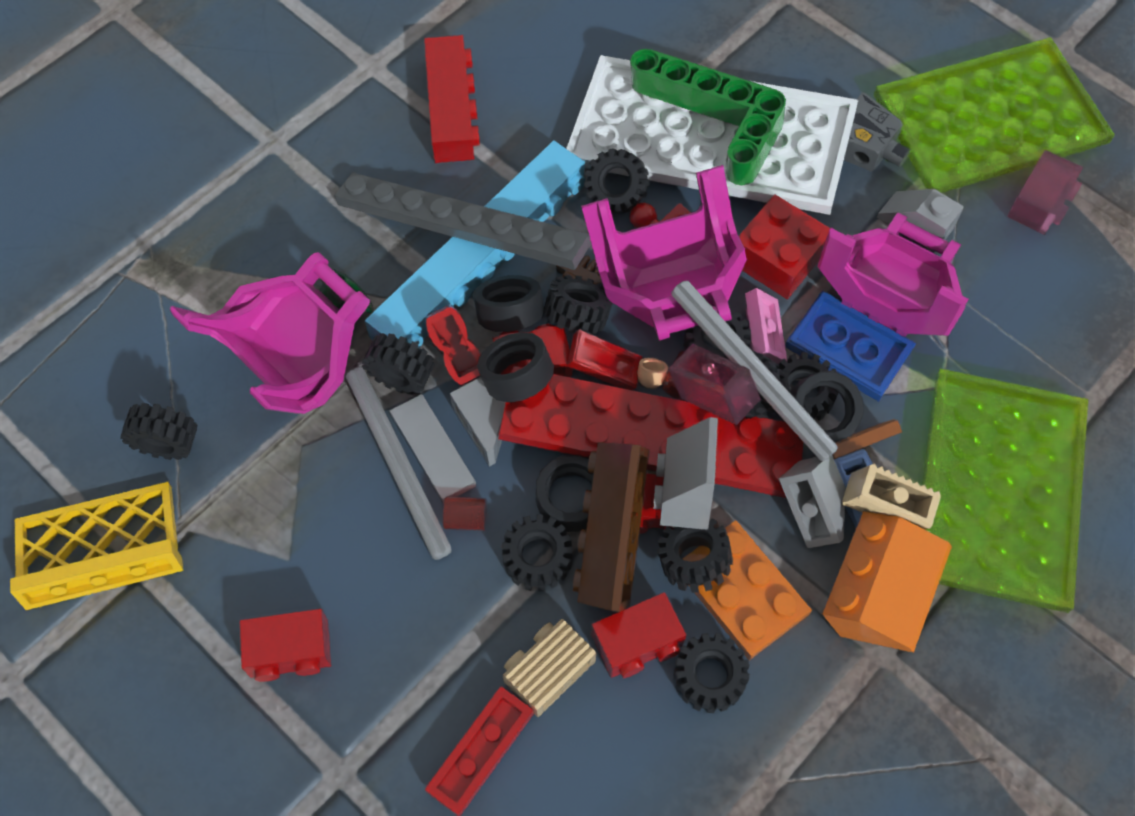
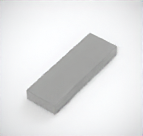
M422 394L389 410L393 421L443 504L476 487L475 479Z

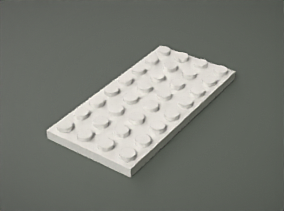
M600 55L566 149L585 161V168L588 169L591 168L589 164L591 160L598 158L597 154L601 152L606 153L608 149L613 148L616 150L623 149L642 160L644 167L649 173L647 175L648 180L698 190L696 172L723 165L729 196L767 203L776 194L798 209L830 215L858 100L754 82L783 93L786 99L784 123L756 179L748 185H735L729 181L726 175L727 151L739 126L636 92L631 84L630 60ZM614 168L609 171V173L629 176L623 168Z

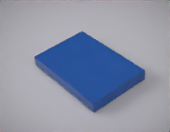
M822 290L787 339L785 348L799 356L801 352H808V359L811 360L814 354L819 355L818 362L821 364L828 360L831 363L828 371L836 369L837 373L847 376L858 387L859 391L879 402L916 343L890 328L871 320L868 316L854 308L841 304V300Z

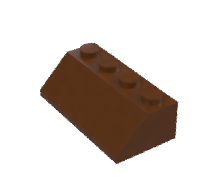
M598 442L597 451L592 450L590 453L588 473L594 474L592 490H586L583 502V512L589 515L587 529H581L578 541V552L584 553L582 569H576L573 580V592L578 593V603L617 612L629 608L631 605L650 450L640 445Z

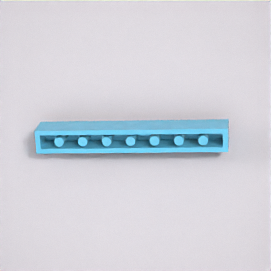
M553 140L484 207L544 222L549 216H555L562 208L563 202L572 194L576 195L585 184V161ZM452 237L365 320L369 338L373 340L380 333H385L387 336L389 333L395 334L397 339L402 336L407 338L406 342L410 344L412 341L417 343V348L420 349L424 339L429 335L426 326L427 315L449 304L454 308L465 305L470 299L472 292L481 283L490 280L495 273V269L504 260L509 261L515 254Z

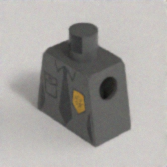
M862 92L857 98L858 104L844 161L871 172L875 170L884 158L901 167L911 152V149L897 142L903 127L902 121L868 94Z

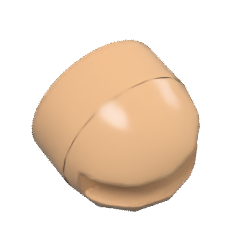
M656 358L640 360L637 371L638 381L648 389H655L661 386L666 379L667 364Z

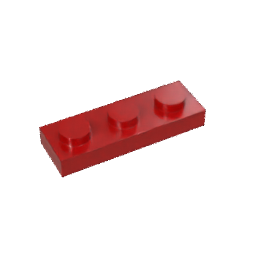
M500 686L424 789L426 793L455 815L461 816L534 715V710Z

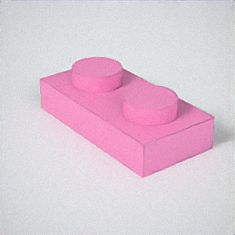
M758 288L745 293L747 304L746 317L751 329V350L761 353L778 365L783 359L787 361L778 299Z

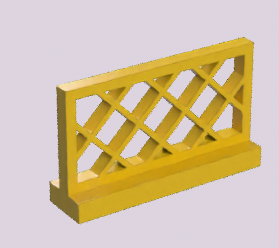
M169 482L15 519V577L10 578V593L25 610L184 571L182 557L178 552L172 487ZM162 496L163 503L153 515L141 510L149 499ZM122 507L126 509L114 524L102 519L112 508ZM137 515L147 522L133 536L125 532L123 528ZM79 516L87 518V521L75 534L64 529L72 518ZM98 524L108 531L94 546L83 539ZM42 525L49 528L35 544L27 540V529ZM155 526L165 531L166 540L151 544L143 541ZM58 534L69 539L56 555L44 550ZM117 535L128 541V544L122 551L111 554L104 551ZM78 545L90 551L82 561L70 564L65 562ZM39 555L50 560L42 571L28 574V567Z

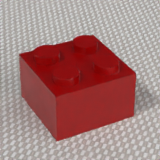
M774 194L739 235L745 248L747 259L742 271L788 300L819 262L830 228Z

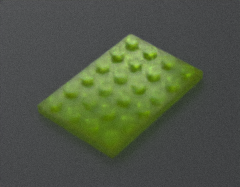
M1051 37L878 85L874 92L877 102L902 121L903 127L898 139L902 145L911 149L908 157L926 189H936L941 193L1109 144L1115 136Z
M939 369L935 380L922 485H925L927 489L932 488L934 492L939 491L941 494L933 525L930 529L927 528L926 531L950 542L952 546L939 581L940 585L1069 613L1074 609L1088 399Z

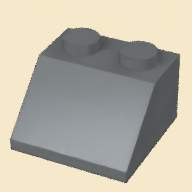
M709 417L667 438L666 454L658 453L656 477H664L663 486L655 485L653 509L661 510V526L708 530L715 485L718 418Z

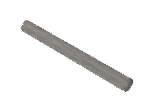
M689 281L679 283L671 292L675 300L817 458L825 461L838 449L834 441Z
M362 367L349 370L346 373L347 382L432 558L439 560L448 556L451 553V546L365 370Z

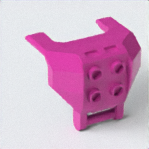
M723 165L696 172L702 203L696 212L623 233L617 231L608 198L581 206L606 297L613 304L654 327L659 341L670 338L671 333L699 326L671 294L673 289L682 281H689L725 322L732 320L728 300L747 259L745 248L737 234L733 221Z
M899 212L895 215L887 229L877 228L851 236L849 234L844 235L830 228L817 266L842 298L841 304L854 308L868 316L871 320L890 328L903 337H906L907 334L950 335L969 300L962 296L956 270L951 263L961 246L960 243L954 240L948 242L906 221L907 217ZM900 233V234H902V235H904V236H906V237H908V238H910V239H912V240H914V241H916V242H918V243H920V244H922V245H924V246H926V247H928V248H930V249L936 251L937 253L941 254L942 256L940 257V256H938V255H936V254H934V253H932V252H930V251H928V250H926V249H924V248H922V247H920V246H918V245L912 243L911 241H909V240H907V239H905V238L899 236L898 234Z
M317 252L304 262L295 275L279 276L239 286L225 306L211 315L171 306L170 311L188 331L210 335L227 346L264 383L257 387L252 386L249 393L266 410L305 414L324 405L343 382L354 324L367 309L370 300L361 291L356 292L328 266V260L321 253ZM318 278L324 281L345 301L340 310L320 290L313 286Z

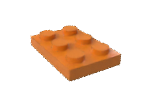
M737 520L725 527L727 536H729L733 557V565H730L731 571L729 575L722 574L724 581L719 586L713 580L711 582V590L706 591L704 585H700L699 593L695 594L730 638L735 641L738 648L741 647L746 658L751 660L810 615L812 609ZM699 546L682 558V560L689 562L702 560L710 554V549L705 546Z

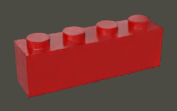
M463 35L424 38L431 138L435 163L475 160L473 146H480L478 126L471 125V120L477 119L476 99L469 100V94L475 93L473 73L467 74V68H473L471 48L464 49Z

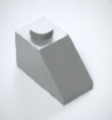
M936 189L896 191L878 213L877 218L890 225L895 215L899 212L907 217L906 221L946 240L953 231L964 206Z
M479 377L451 392L450 398L453 411L490 467L496 463L502 440H499L498 437L506 402L498 401L490 396L482 378Z
M831 455L825 461L814 457L797 462L779 478V481L807 548L841 543L844 540L845 505L842 504L846 488L833 456Z

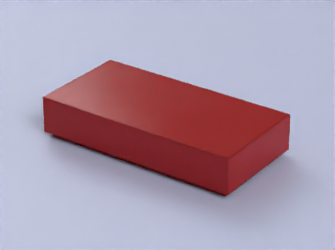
M579 329L573 335L567 366L619 388L634 390L637 388V371L642 356Z

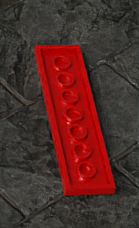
M513 366L512 373L522 368ZM553 374L547 386L536 395L522 401L505 403L498 437L499 440L587 458L590 457L592 450L597 451L598 442L640 445L650 450L647 470L657 471L658 453L666 454L667 438L709 417L718 418L715 484L786 498L779 478L797 462L802 460L804 443L786 422L758 417L746 418V416H743L742 418L732 415V411L726 412L715 407Z

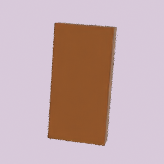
M892 419L854 433L839 442H834L838 449L832 454L833 458H839L901 433L902 429L898 420Z

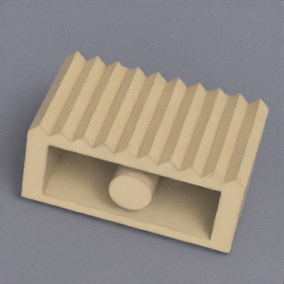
M874 463L851 473L842 504L862 513L865 511L899 516L926 530L927 528L930 529L933 525L941 494L939 491L934 492L932 488L927 489L925 485L919 486L918 482L912 483L911 478L905 480L904 476L898 477L897 473L891 474L890 470L884 471L882 466L877 468Z
M561 619L555 626L550 622L544 625L533 638L536 644L526 653L519 650L504 665V668L507 670L503 674L504 683L522 702L534 710V714L537 717L541 716L596 661L595 650L564 619Z

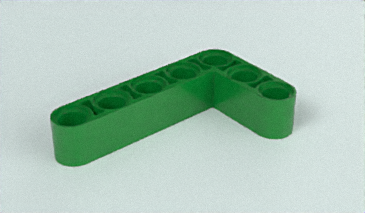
M640 49L636 51L630 59L631 84L636 92L739 126L728 147L726 175L729 181L735 185L742 186L752 183L756 179L782 130L786 99L783 93L776 89L655 50Z

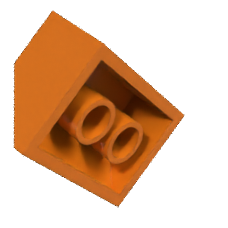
M863 511L822 615L840 637L914 653L952 548L950 542L899 516Z

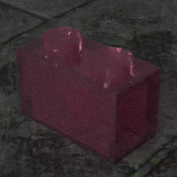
M1045 150L1007 217L1043 235L1046 234L1052 223L1059 226L1069 208L1063 204L1064 201L1067 199L1072 202L1082 185L1081 182L1077 181V178L1083 167Z
M692 344L668 369L683 400L735 425L761 400L749 368L695 344Z

